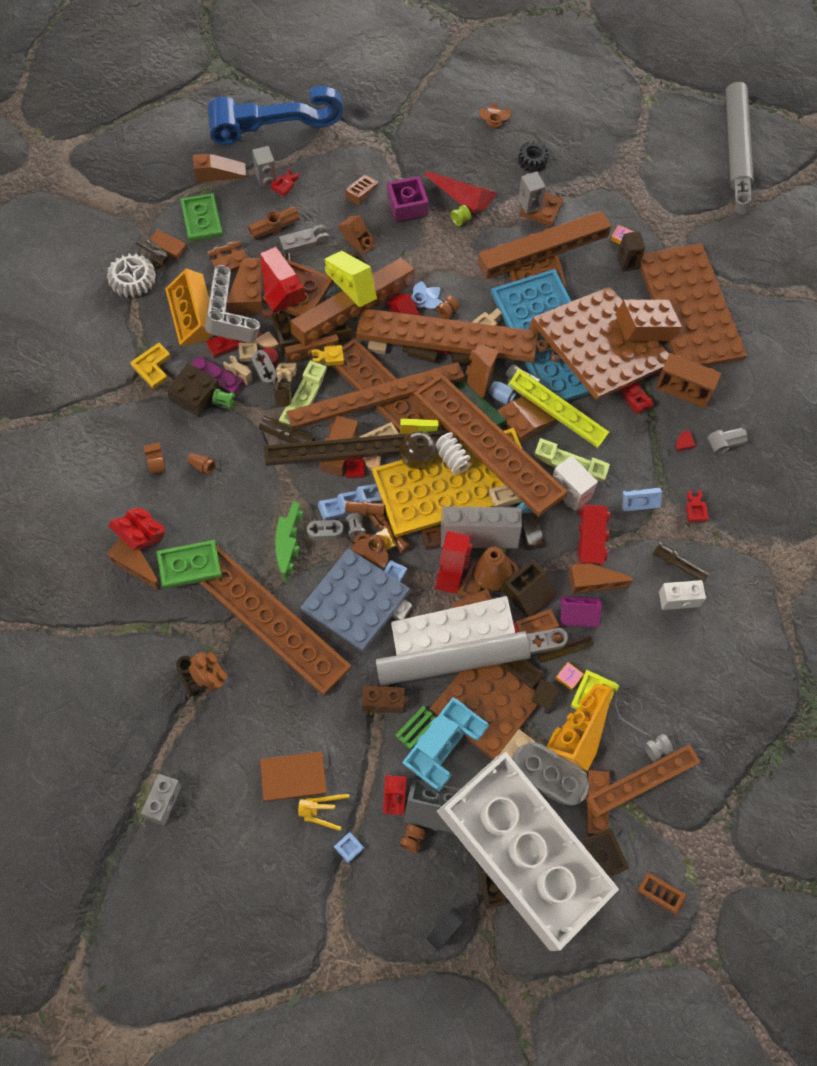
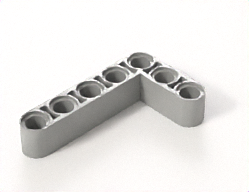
M218 265L215 267L212 279L205 330L210 334L248 343L255 342L260 323L252 318L225 312L231 271L224 265Z

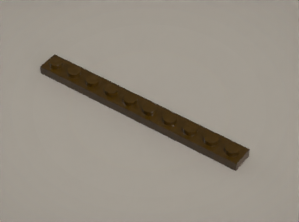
M442 430L426 433L432 436L436 442L441 436L450 432ZM409 433L264 445L265 465L397 455L400 453L399 449L402 440Z

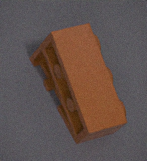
M246 258L242 260L227 298V313L235 315L262 314L263 282L261 258Z

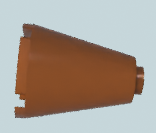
M490 547L476 562L473 575L476 583L483 587V589L498 591L502 590L504 583L512 577V567L500 548Z

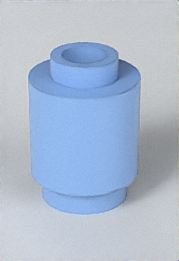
M494 381L489 390L492 398L505 405L515 400L517 396L513 388L501 381Z

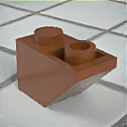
M360 215L349 216L338 225L346 241L362 254H366L377 245Z

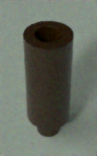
M403 345L402 352L408 353L407 356L436 363L438 357L437 350Z

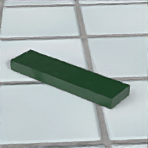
M460 381L453 384L499 428L507 424L506 418L482 397H479L465 382Z

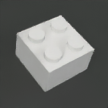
M570 456L557 466L553 473V478L568 491L567 496L563 498L568 507L577 511L592 499L598 481L573 456Z

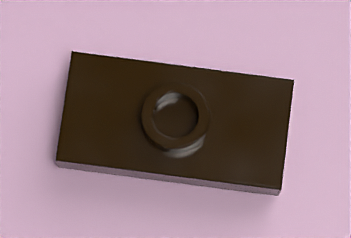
M525 659L500 664V666L531 689L535 687L544 675L542 671Z

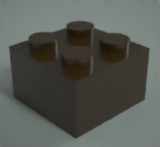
M187 363L166 390L171 402L200 418L211 404L215 389H220L218 379Z

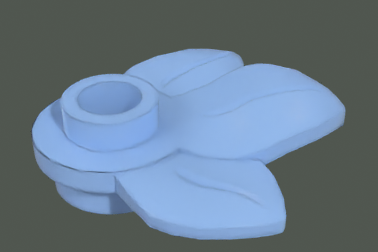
M423 281L414 286L411 298L416 308L436 309L439 303H443L438 299L440 295L439 287L426 288Z

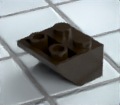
M533 559L504 583L502 590L526 617L533 616L557 596V592L547 573Z

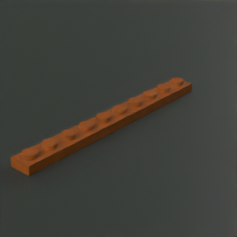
M456 362L286 411V416L291 429L295 430L336 418V416L347 415L412 396L414 392L441 374L452 384L464 381L465 376L459 363Z

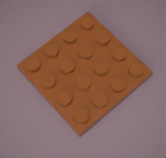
M500 664L460 671L431 706L430 711L438 717L452 697L463 703L490 725L478 742L466 734L463 737L493 760L502 752L538 705L531 701L535 690L529 688L500 666Z

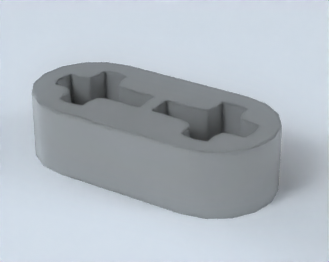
M258 350L252 356V363L260 380L265 384H272L277 375L268 354L265 351ZM257 355L264 357V366H262L260 361L256 362ZM264 369H266L268 373L273 374L270 380L268 378L263 377L265 376Z
M338 520L312 521L307 526V534L312 540L339 539L343 535V525ZM334 526L338 529L336 533H333L332 530ZM315 527L318 529L317 534L313 532Z

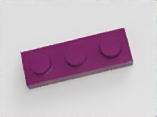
M197 356L191 364L218 379L220 390L230 394L233 392L236 394L244 384L243 379L200 356Z

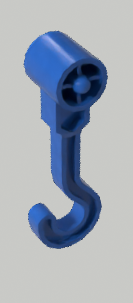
M327 86L312 87L309 91L311 103L313 105L327 106L324 109L316 110L299 102L261 107L254 103L238 105L232 98L217 97L209 102L207 109L210 137L217 144L231 145L239 141L242 133L258 131L261 126L266 124L297 120L313 127L331 126L339 121L343 115L342 98L340 93L333 88Z

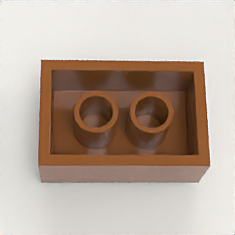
M623 300L615 313L627 341H672L682 327L669 300Z
M669 353L655 389L705 409L721 373L712 368L702 366L697 362L684 359L679 355Z

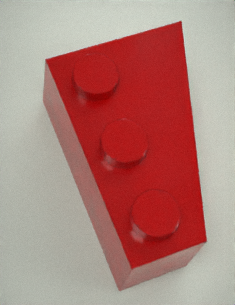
M583 505L578 509V515H581V521L578 525V531H580L578 562L603 565L604 561L608 559V550L605 549V542H608L609 539L606 523H609L610 512L607 511V506Z
M447 531L435 589L457 594L463 570L467 571L473 545L469 543L470 536Z

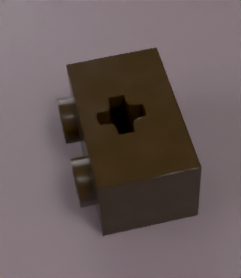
M640 232L623 234L617 254L622 272L638 270L645 251V245Z

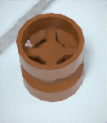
M448 295L443 303H439L436 306V312L442 319H449L453 312L455 313L460 309L459 302L451 295Z
M407 824L406 834L401 838L399 845L410 852L418 853L421 847L420 842L424 840L426 832L417 826Z

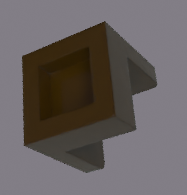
M541 679L531 701L545 708L544 713L548 714L559 688Z

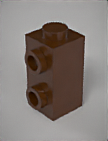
M363 686L362 711L403 713V707H407L408 695H404V688Z

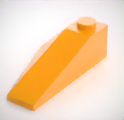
M596 683L580 701V707L575 713H570L566 717L568 721L562 728L558 727L553 732L546 747L581 769L588 771L598 750L613 688Z

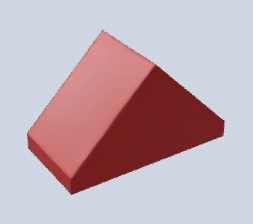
M397 294L385 302V306L391 312L420 316L409 294Z

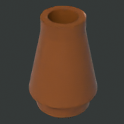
M190 453L187 457V463L194 466L204 475H210L215 470L216 462L212 457Z

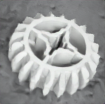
M130 253L127 257L122 255L121 259L116 258L115 262H111V267L108 268L107 273L108 282L113 291L118 292L120 296L124 294L126 298L129 295L134 298L137 294L141 297L142 292L147 293V289H152L156 276L154 267L148 259H145L143 255L140 257L137 254L131 256Z

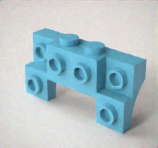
M452 697L439 716L431 722L425 734L419 737L417 744L402 763L422 778L424 782L440 792L452 776L450 772L440 765L464 734L478 742L490 725L463 703Z

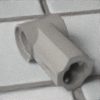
M742 428L727 432L718 430L708 436L710 445L717 455L728 451L732 447L746 444L748 441L747 432Z

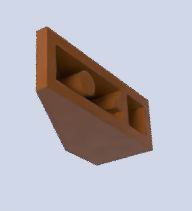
M212 154L193 155L196 182L246 178L244 162Z
M119 538L107 553L110 561L159 590L158 580L139 549L134 551Z
M575 563L570 566L568 571L572 594L629 588L633 581L631 576L590 563Z

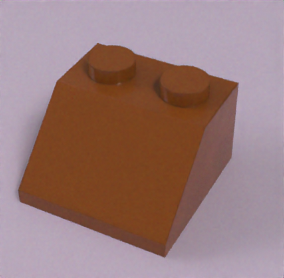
M480 344L477 345L475 350L472 349L469 360L472 363L468 365L465 375L468 376L467 384L479 397L483 398L492 380L499 350Z

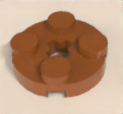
M200 652L190 659L191 666L189 671L199 686L205 685L208 687L207 691L213 692L224 684L227 674L222 670L213 653L209 652L206 654Z

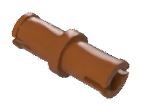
M366 500L362 502L345 501V513H361L362 516H366V514L383 515L384 503H367Z

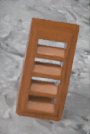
M364 175L346 189L345 198L359 206L377 187L378 182Z
M647 873L637 892L676 917L687 899L685 893L650 873ZM651 881H653L655 884L649 893L646 890ZM660 886L662 887V890L659 896L656 897L654 895ZM668 891V892L670 893V895H669L668 899H667L666 902H665V901H663L662 899L664 898L666 892ZM674 897H677L678 900L675 903L674 907L671 906L670 904L673 901Z

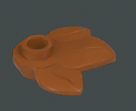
M493 103L488 110L480 108L479 116L486 121L489 127L499 128L502 122L510 119L511 109L501 111L497 104Z
M374 534L368 537V539H360L352 547L353 552L362 555V558L373 565L378 564L384 568L388 563V553L384 549L385 540L380 535ZM374 541H378V547L374 546Z

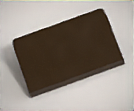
M535 513L522 514L521 531L526 550L545 548L538 516Z

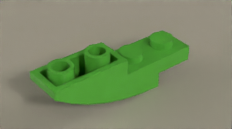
M292 502L287 518L279 517L276 530L277 562L282 580L287 581L288 575H292L294 569L292 562L294 557H298L300 549L295 538L298 528H296L297 522H301L303 511H301L300 503Z

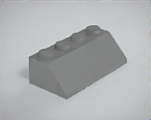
M444 506L441 509V548H443L447 531L470 536L469 543L473 544L472 548L498 547L517 549L522 528L521 508Z

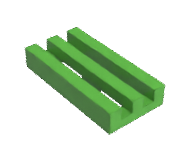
M422 706L396 734V738L411 750L417 744L419 737L425 734L431 722L437 717H434L430 711L428 712ZM422 714H424L425 716L419 721V723L403 738L402 735L419 719V717ZM430 719L431 722L409 743L408 740Z

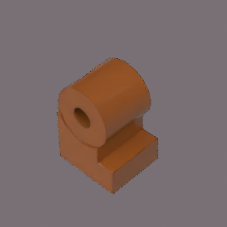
M160 443L143 446L151 475L166 472Z

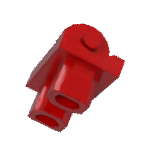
M385 775L383 814L404 816L406 776Z

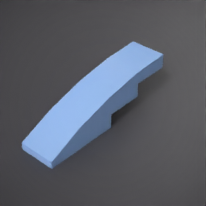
M371 484L360 486L356 491L338 494L337 498L319 501L318 507L323 520H331L353 514L345 513V501L362 502L366 500L367 503L383 502L377 485Z

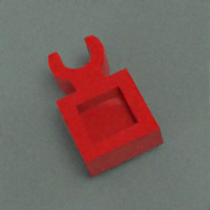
M289 168L286 171V176L280 174L271 184V190L285 197L294 188V182L298 181L299 173L297 172L295 175H292V169Z
M698 490L697 497H693L691 491H688L686 495L688 503L685 506L688 523L707 522L706 502H700L702 498L701 490Z

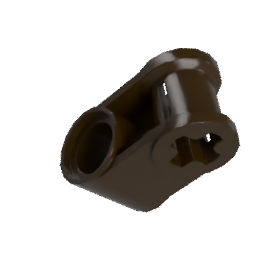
M273 380L276 406L286 407L291 405L293 395L292 380L280 382Z
M184 655L178 658L176 667L189 697H191L194 692L202 688L207 689L208 687L205 685L199 686L192 678L189 670H182L184 664H191L189 661L192 658Z

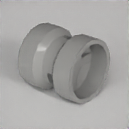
M664 734L658 736L655 741L650 740L644 744L648 756L654 762L661 759L662 755L673 753L672 744Z

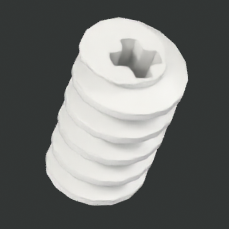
M450 432L441 436L436 441V448L439 456L443 458L444 463L451 469L452 474L459 475L465 472L472 463H468L470 456H464L466 451L464 449L460 450L462 445L456 444L458 441L456 438L451 439L453 433Z

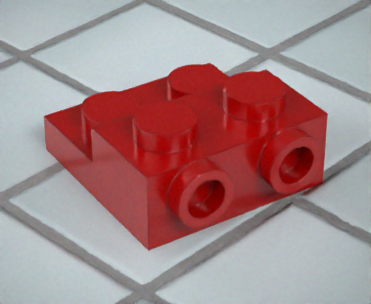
M141 507L128 510L124 517L113 519L108 525L134 551L160 543L166 532L164 526L153 520L151 514Z

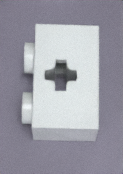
M702 580L664 583L659 591L662 610L701 607L706 599Z

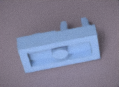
M660 488L640 491L633 490L630 492L623 491L622 508L624 511L661 508L662 491Z

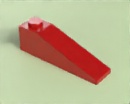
M425 171V176L459 204L468 207L469 211L477 213V210L484 211L497 194V192L479 186L468 185L465 182L454 181L452 178Z
M275 247L260 253L265 299L272 313L304 301V287L279 250Z

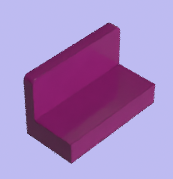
M560 596L561 625L600 626L602 605L599 598Z

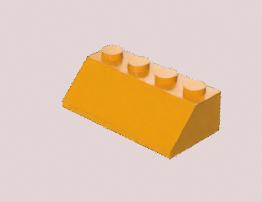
M186 268L165 288L180 346L207 341L213 336V334L205 330L209 296L203 274Z

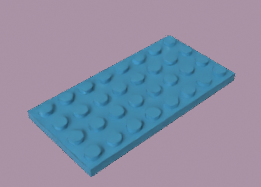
M555 269L491 289V295L498 309L502 312V317L507 327L529 330L533 317L572 302ZM541 334L538 335L537 342L539 340L546 341V339ZM536 349L534 362L524 361L529 373L538 378L540 384L567 402L590 394L563 360L559 362L551 360L550 356L554 350L539 352Z

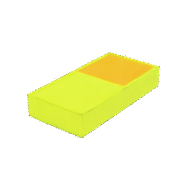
M401 419L400 434L414 431H438V421Z

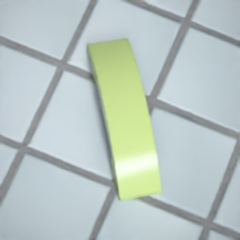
M310 360L303 373V379L292 399V404L285 407L279 422L290 426L286 411L313 403L324 378L326 366Z
M540 438L534 455L546 464L556 468L570 456H573L597 481L605 480L610 464L592 458L591 461L558 449V444Z

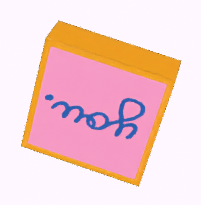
M618 225L610 240L620 244L623 234L634 231Z
M567 662L555 679L572 691L584 674Z

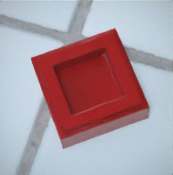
M363 459L345 460L346 479L365 478Z

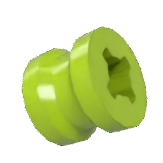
M461 205L458 210L451 211L452 221L458 227L463 225L464 222L471 220V213L465 205Z

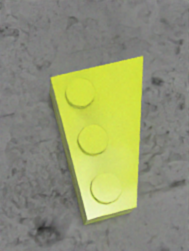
M343 251L324 259L327 275L359 307L377 299L370 266Z

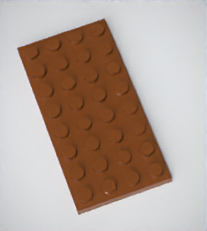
M702 243L644 253L640 270L651 299L669 300L682 326L674 339L667 341L672 354L697 362L705 367L745 360L747 353Z

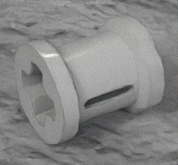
M353 513L346 517L350 526V537L366 534L362 523L364 518L361 513Z

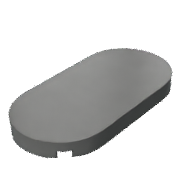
M535 742L526 743L514 752L512 760L538 792L564 806L576 805L587 797L589 790L587 774L577 765Z

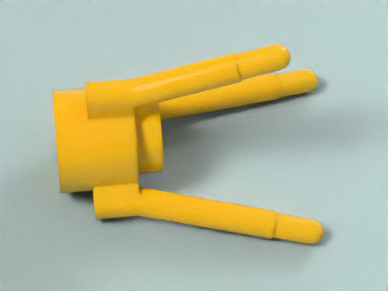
M350 795L300 799L298 815L299 817H304V821L314 822L340 831V826L312 816L317 815V809H335V805L318 804V802L346 799Z

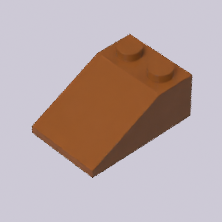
M525 397L513 400L497 410L506 418L507 424L504 425L506 430L514 428L521 445L558 421Z

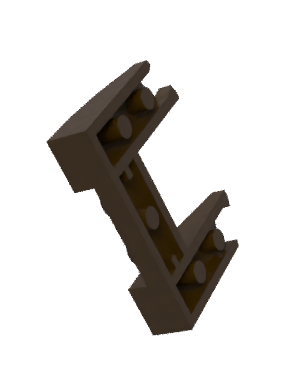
M283 311L277 317L275 313H271L281 353L285 354V347L300 344L301 342L292 334V319L289 313ZM346 321L317 339L337 334L339 343L351 341V330L348 322Z

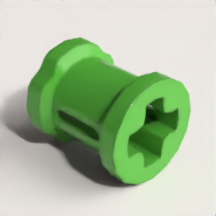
M216 388L213 393L212 404L225 405L231 409L235 401V394L233 392L230 394Z

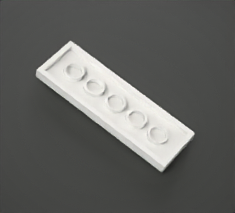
M507 596L391 622L397 655L515 633Z

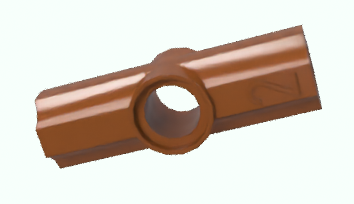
M296 207L288 208L279 213L272 211L266 215V218L248 225V230L254 240L269 233L278 234L282 231L283 227L300 221V216Z

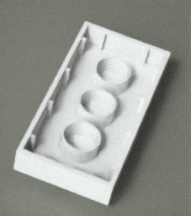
M506 752L494 758L436 811L550 951H560L619 890Z

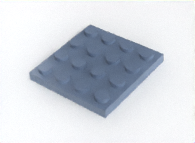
M348 548L300 608L304 613L364 652L411 590Z

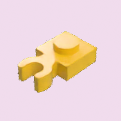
M342 345L324 347V351L312 350V356H318V358H312L316 363L321 364L325 362L326 366L344 365Z

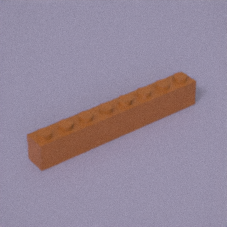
M603 211L591 213L574 221L562 223L559 226L547 228L542 232L530 234L527 237L515 239L510 243L484 250L479 253L478 266L485 278L489 279L609 237L611 224Z
M402 258L394 261L372 274L377 299L359 307L342 291L291 320L292 334L304 345L315 341L322 335L329 333L334 328L362 313L364 308L370 309L380 301L411 285L414 282L415 269Z

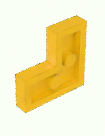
M157 343L130 362V364L154 390L168 380L167 375L159 366L169 360L171 355L160 343Z

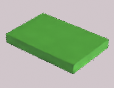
M214 193L180 199L189 242L223 237Z
M215 540L156 551L163 589L222 578Z

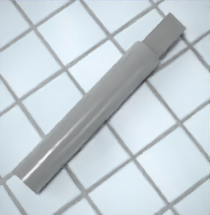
M735 82L726 88L731 188L735 191L736 212L745 215L751 210V187L754 184L747 85L742 82Z
M560 628L526 634V631L380 658L376 659L379 682L381 686L529 659L532 654L562 649L567 642L568 636ZM555 634H559L563 637V642L557 644L552 640V637ZM536 638H538L539 641H544L543 643H541L540 647H537L536 644H533Z

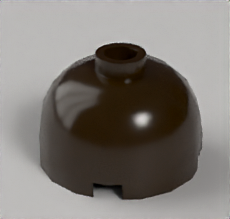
M414 431L407 434L402 440L399 449L400 459L411 469L414 467L424 470L430 467L437 455L434 438L423 431Z

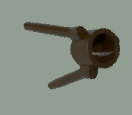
M145 235L142 236L143 239L156 250L153 251L145 245L135 242L137 246L151 254L150 259L153 262L150 263H152L153 267L158 269L159 266L164 267L169 259L167 252L159 248Z

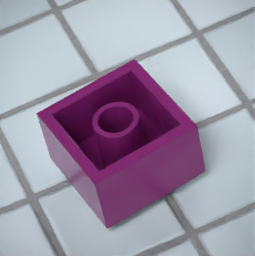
M420 176L387 182V199L395 222L428 215L429 202Z

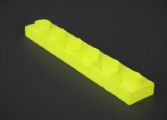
M518 369L508 383V386L597 448L609 433V431L520 369Z

